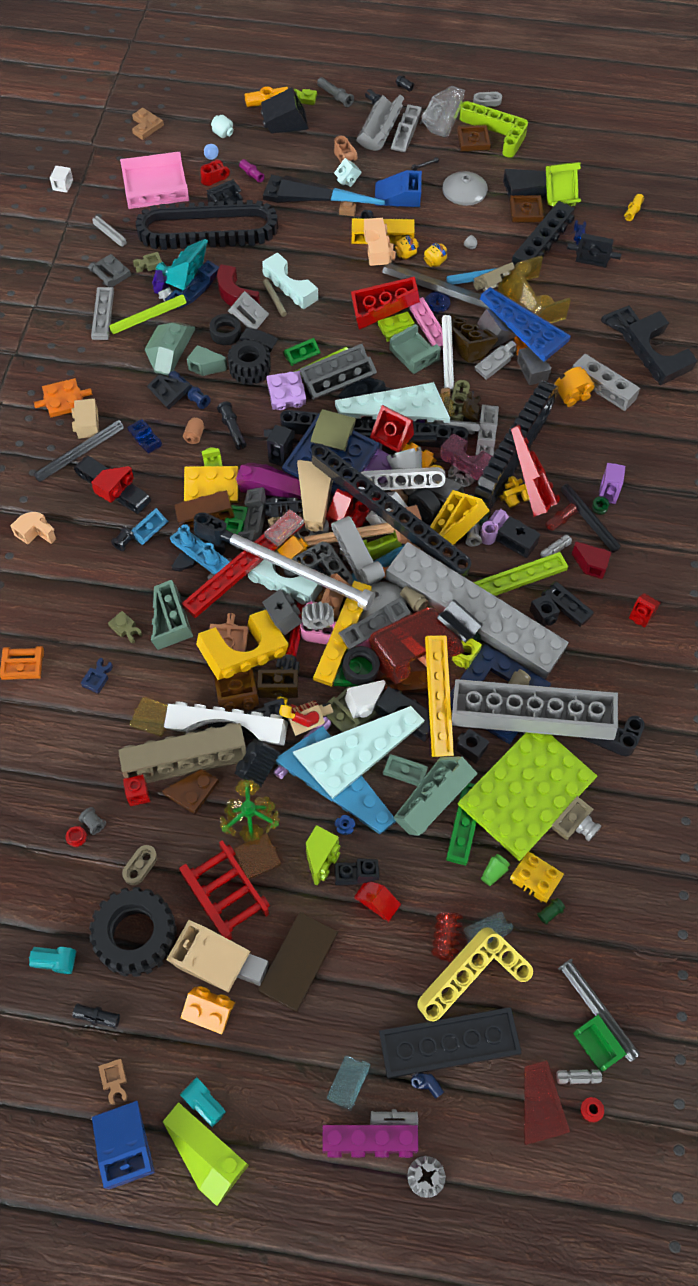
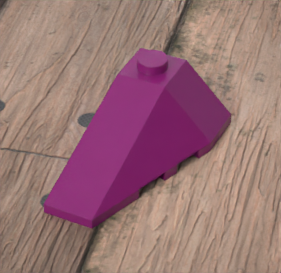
M246 463L240 466L236 477L240 492L247 493V490L263 487L265 495L301 499L298 478L266 464Z

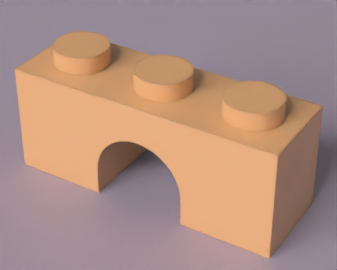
M383 218L364 219L365 242L368 243L370 266L389 264V257H392L391 247H388L390 244L389 235L386 236L387 224H384Z

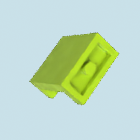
M580 162L546 166L547 205L554 207L560 201L569 206H576V202H581V198H578L577 169H581Z

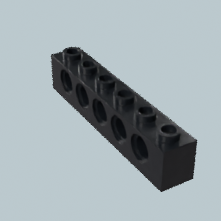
M560 201L556 203L512 256L514 270L527 276L531 270L535 269L538 261H542L545 253L550 251L552 244L558 241L561 233H564L567 226L573 223L575 215H573L574 207Z

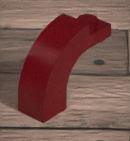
M221 264L218 269L217 280L222 299L232 306L245 291L260 305L258 291L243 289L235 285L237 281L236 267Z

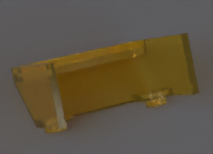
M538 256L518 262L514 266L515 269L510 270V274L506 275L499 282L497 291L549 323L566 319L570 298L554 302L548 295L536 296L527 280L539 277L543 257Z

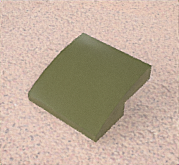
M322 409L310 442L346 451L356 418Z
M350 686L338 697H333L328 701L331 704L333 713L326 715V717L342 733L368 723L377 715L376 711L373 710L372 714L367 717L353 719L345 701L348 688H351Z

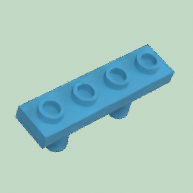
M182 525L170 537L171 542L214 575L230 563V561L215 551L212 543H204L192 534L188 525Z

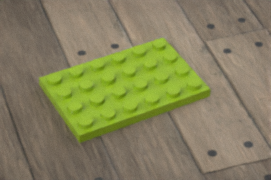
M526 732L458 802V805L520 862L552 827V824L577 796L579 797L596 779L597 775L552 735Z

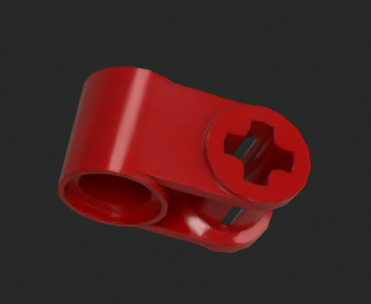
M219 159L202 165L200 168L201 183L205 186H211L214 183L225 180L230 174V169L224 166L223 162Z

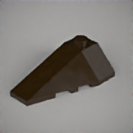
M448 314L451 316L452 344L459 355L467 362L483 359L497 343L498 337L488 329L480 330L478 329L479 325L467 324L465 319L454 314ZM438 316V321L442 326L443 316Z

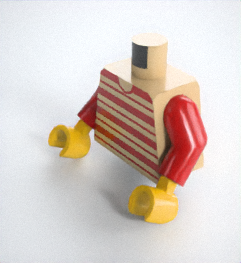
M277 698L284 699L285 705L280 706L279 713L281 716L288 718L295 736L324 724L323 717L333 713L330 702L318 705L316 701H311L300 706L293 704L290 706L287 705V698Z

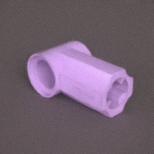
M502 509L496 510L490 519L483 523L480 533L483 544H493L498 530L509 518Z

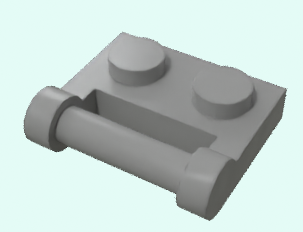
M245 291L228 310L230 314L233 313L246 327L257 329L269 315Z

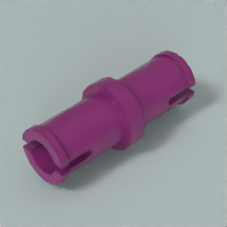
M246 159L240 161L239 167L249 177H253L258 183L264 180L265 175L255 165H251Z

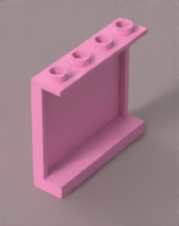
M180 152L120 159L129 209L189 201Z

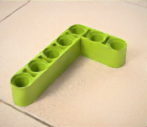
M469 101L461 103L459 119L462 122L474 126L487 125L488 130L506 135L502 154L505 157H513L526 137L528 126L526 119Z

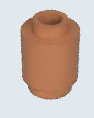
M191 418L188 421L183 434V438L187 443H199L204 430L203 421L199 418Z

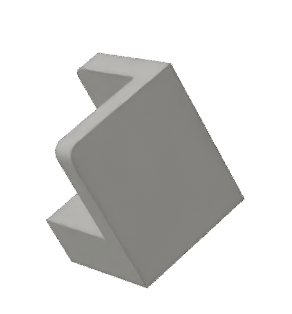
M249 954L237 978L260 986L269 967L268 961Z

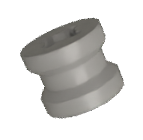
M588 815L578 826L576 832L583 834L585 839L590 841L602 826L599 823H594Z

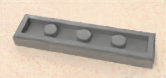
M97 287L91 332L92 340H109V325L111 323L114 298L113 287Z

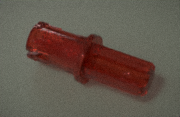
M570 503L563 510L557 511L555 516L546 522L547 529L553 531L561 524H565L567 519L577 512L576 506Z

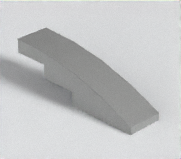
M407 105L401 122L398 124L391 150L406 152L418 124L422 107Z
M482 404L475 455L476 461L489 462L491 457H493L499 412L498 406Z

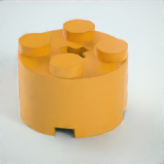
M581 367L568 370L564 373V378L560 379L559 377L555 382V385L559 387L558 393L567 407H572L579 400H588L591 397L590 393L595 387L586 370Z

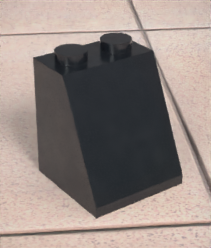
M292 87L261 102V114L264 118L262 121L264 127L268 128L271 133L309 129L305 108Z

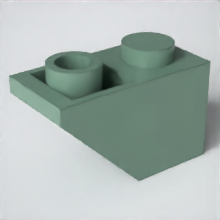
M198 345L187 358L188 370L201 376L227 370L226 357Z

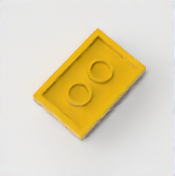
M238 466L185 467L184 501L227 490L231 503H238V484L236 481L239 472Z

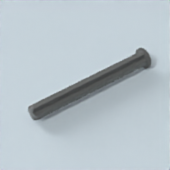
M571 958L565 962L558 970L563 971L594 1015L601 1017L626 1052V1058L630 1062L635 1060L640 1055L638 1050L573 965V959Z

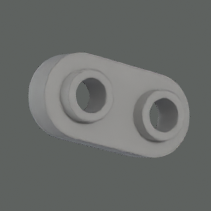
M479 92L473 98V103L485 107H496L502 102V95L499 92Z

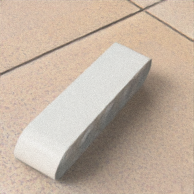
M439 467L361 472V474L382 490L441 487L445 483V471ZM419 474L424 477V480L417 482L414 477ZM434 474H440L442 476V479L439 481H435L432 478V476ZM400 475L404 476L406 478V481L403 483H399L396 480V477ZM386 477L388 482L382 484L378 481V478Z

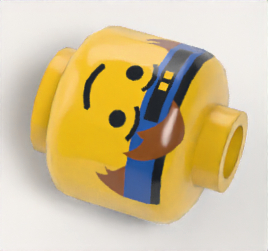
M407 235L399 239L394 248L397 256L406 260L417 254L419 245L415 238L412 239V237Z
M433 243L425 250L424 261L430 267L440 266L447 259V248L443 244Z

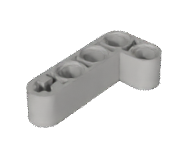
M347 516L331 523L333 533L357 581L367 585L380 581L385 576L384 569L379 561L373 562L352 518Z

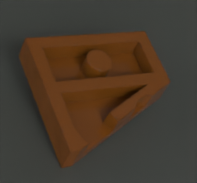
M200 769L164 789L162 793L193 814H196L219 781L211 774Z

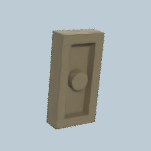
M577 796L552 824L551 828L565 840H568L594 809Z

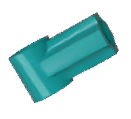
M33 947L29 957V966L52 969V971L62 974H72L77 950L67 947H58L57 949Z
M196 1077L180 1096L213 1127L222 1119L226 1111L210 1095L211 1092Z

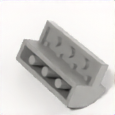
M382 95L374 104L356 141L366 149L380 150L403 107L404 97L399 95L391 103Z

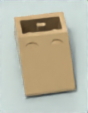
M188 920L166 960L178 969L229 993L250 951L216 932Z

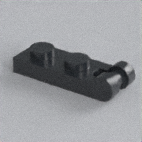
M556 581L550 585L549 589H545L541 593V596L549 594L558 609L579 627L586 623L594 614L591 609Z

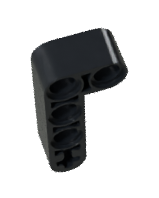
M631 716L626 721L623 729L618 727L614 740L578 738L626 757L630 756L638 745L645 724L639 716ZM630 726L636 727L637 730H633ZM623 742L629 743L631 747L624 745Z

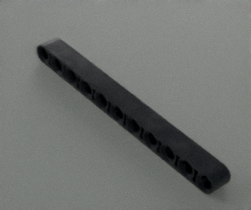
M285 410L280 414L281 427H287L295 431V434L304 435L320 413ZM368 417L356 418L353 431L358 433L372 432L376 419ZM413 422L414 432L437 433L436 442H412L418 446L461 450L467 445L469 433L465 427Z
M316 444L312 447L311 461L314 466L426 554L463 577L468 575L471 559L327 446ZM400 520H406L407 523H402ZM414 531H420L422 534H416ZM429 542H434L437 545H430ZM448 553L451 557H446L443 554ZM458 565H464L466 568H459Z

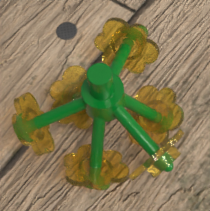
M241 780L238 782L235 790L239 792L240 796H246V801L242 803L241 800H228L227 807L224 809L228 821L223 816L220 817L222 831L227 835L231 833L233 836L236 835V831L232 825L237 821H241L243 816L247 817L248 825H244L242 831L239 832V835L246 842L258 840L259 836L264 833V830L259 828L257 824H252V817L254 815L258 819H264L269 822L266 827V833L271 828L274 830L279 825L280 820L278 818V811L272 816L271 811L275 809V804L270 801L268 796L263 798L257 797L255 804L250 801V795H254L255 791L260 788L259 784L254 783V780Z

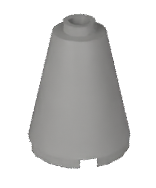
M421 447L416 448L417 451H415V448L397 452L393 455V458H391V455L386 456L392 470L422 468ZM418 474L414 479L417 482L423 481V476ZM404 476L396 477L399 483L406 481ZM418 488L403 489L406 495H410Z

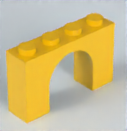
M267 610L249 616L247 627L258 644V647L252 651L239 652L233 650L225 643L216 627L198 633L196 645L217 680L230 678L241 671L246 672L254 666L264 665L268 661L280 659L286 654L289 644L281 631L275 626Z

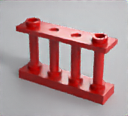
M222 840L219 842L222 852L195 869H189L187 864H184L179 870L218 933L232 940L231 932L234 931V927L260 910L267 917L270 905L264 895L259 896L233 857L236 855L230 844L226 846ZM227 858L233 869L208 885L200 886L197 881L200 878L199 876ZM238 875L244 886L220 902L212 904L208 898L211 896L210 893ZM250 893L256 903L229 921L227 919L223 921L220 917L222 910Z

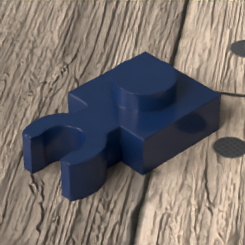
M100 658L97 661V668H90L81 681L82 687L99 694L109 679L106 673L112 670V663L109 662L107 666L103 667L104 660Z

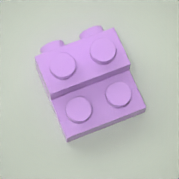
M300 371L266 376L272 410H284L288 407L299 408L306 405V395Z

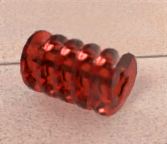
M451 912L436 915L437 923H435L434 928L437 931L434 932L435 940L432 942L435 948L431 951L434 957L448 962H452L456 958L452 955L459 953V950L454 948V945H460V941L456 940L455 937L461 936V932L457 931L456 928L462 927V924L457 922L458 919H463L462 915Z

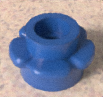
M342 815L341 818H337L335 821L337 832L342 835L351 834L355 827L354 819L348 815Z

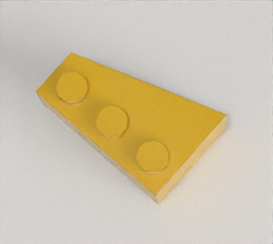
M452 490L430 527L454 545L489 512V509L482 499Z

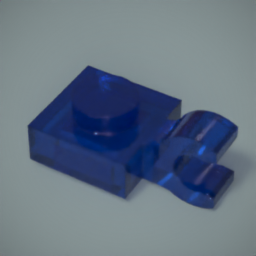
M577 220L574 223L575 233L573 241H576V244L580 242L582 233L585 234V221L583 225H578Z

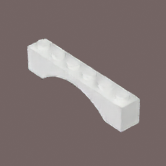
M176 701L175 705L168 704L164 728L188 733L210 723H240L241 726L251 731L259 741L266 744L284 746L288 722L282 719L283 716L276 714L264 717L263 713L251 712V715L244 714L243 710L238 709L226 712L225 708L214 706L212 710L206 709L205 705L194 704V707H189L187 703Z

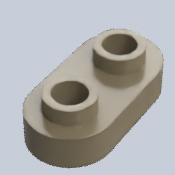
M143 845L139 847L124 867L122 876L127 884H140L156 863L157 853L152 846ZM150 855L149 860H143L144 856ZM132 873H138L137 877L131 878Z

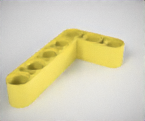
M488 927L483 928L422 994L417 1003L418 1009L429 1021L440 1019L493 958L520 982H526L531 979L533 968L497 932ZM494 937L493 941L487 944L488 939ZM508 951L507 956L502 958V955ZM479 953L478 958L472 961L473 956ZM523 965V968L517 972V969ZM464 970V973L460 977H457V974L460 971ZM449 987L448 991L442 994L443 989ZM434 1004L431 1010L426 1011L429 1005Z

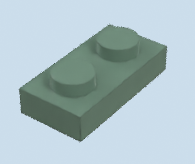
M390 754L383 775L418 786L426 776L428 766Z

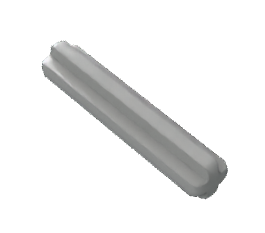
M99 216L92 219L93 224L118 245L123 247L127 244L126 238Z

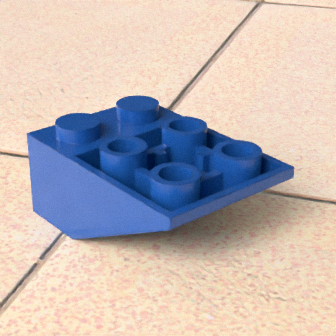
M406 170L377 181L375 184V198L385 201V205L380 206L420 207L422 171Z
M138 1101L92 1117L98 1164L105 1189L110 1190L155 1173Z

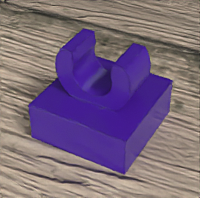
M162 270L155 271L152 281L154 293L156 294L162 291V289L169 287L168 283H166L167 276H163Z

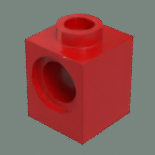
M144 775L123 779L126 799L130 807L150 802Z

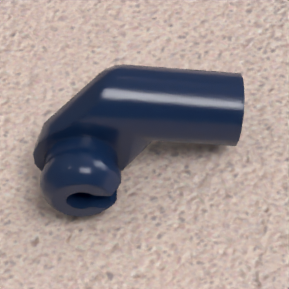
M416 1073L411 1078V1085L414 1088L429 1089L435 1099L444 1093L432 1074Z

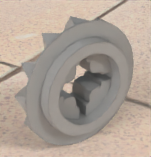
M457 462L454 466L451 465L448 471V478L466 487L475 481L476 471L472 468L471 464L466 465L465 462L462 464ZM462 471L463 473H465V477L462 474H459V472Z
M423 1156L412 1162L407 1178L409 1186L415 1194L420 1197L430 1198L437 1195L443 1189L446 1175L443 1166L436 1158ZM421 1167L426 1172L435 1170L431 1177L433 1187L427 1181L417 1182L423 1176Z

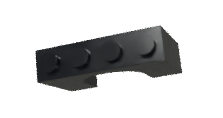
M658 311L628 325L623 336L626 342L633 348L635 354L642 360L644 366L650 371L653 378L661 386L692 371L698 360L689 348L672 356L658 354L652 349L649 340L663 334L669 325L661 311Z

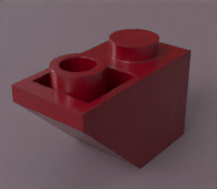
M575 542L572 556L584 574L603 579L611 552L586 543Z

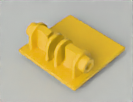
M528 852L511 875L510 880L513 881L512 884L517 885L521 889L525 886L523 891L529 888L531 890L529 895L535 892L533 895L535 898L540 900V902L544 901L547 903L564 873L531 852Z

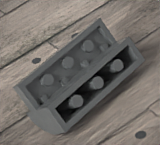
M363 344L300 368L307 392L312 400L362 381L377 373L371 357H368Z

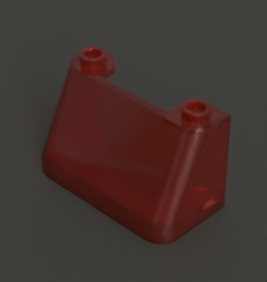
M432 607L420 610L372 633L369 638L371 650L379 657V670L395 684L406 680L410 676L411 667L409 662L426 655V636H447L448 656L453 657L465 652L461 640L437 618L440 613Z

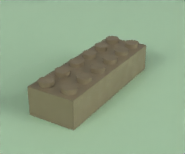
M229 723L220 728L210 727L205 729V731L197 733L188 732L183 736H169L164 740H151L137 746L128 745L123 749H118L124 778L144 775L146 782L150 783L195 773L200 769L209 770L236 764L245 756L246 747L241 724Z

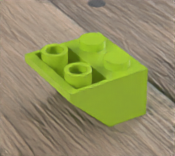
M317 825L306 842V854L314 884L318 886L321 880L324 882L330 872L328 868L331 863L335 864L339 858L340 852L338 851L340 845L338 836Z

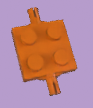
M75 378L42 386L44 400L35 401L34 406L35 409L46 406L50 418L72 413L74 401L83 400V397L92 395L91 388L80 390Z

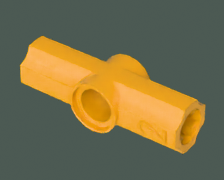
M267 86L257 92L245 93L246 106H259L261 102L287 90L288 87L272 89Z

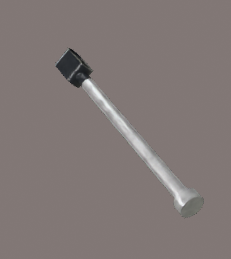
M204 512L197 513L194 516V533L202 539L217 545L225 542L230 543L358 602L357 606L364 610H369L374 601V592L364 589L362 592L226 530V523L223 520Z

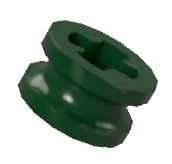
M596 497L592 504L593 512L598 515L605 514L609 507V501L605 497Z

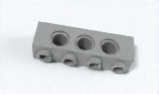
M584 354L573 365L572 368L581 367L586 370L595 385L594 392L622 410L626 411L637 399L640 391L638 386L587 354Z

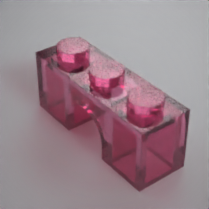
M453 433L441 446L440 458L479 481L485 467L488 466V462L493 456L483 450L476 456L467 455L468 441Z

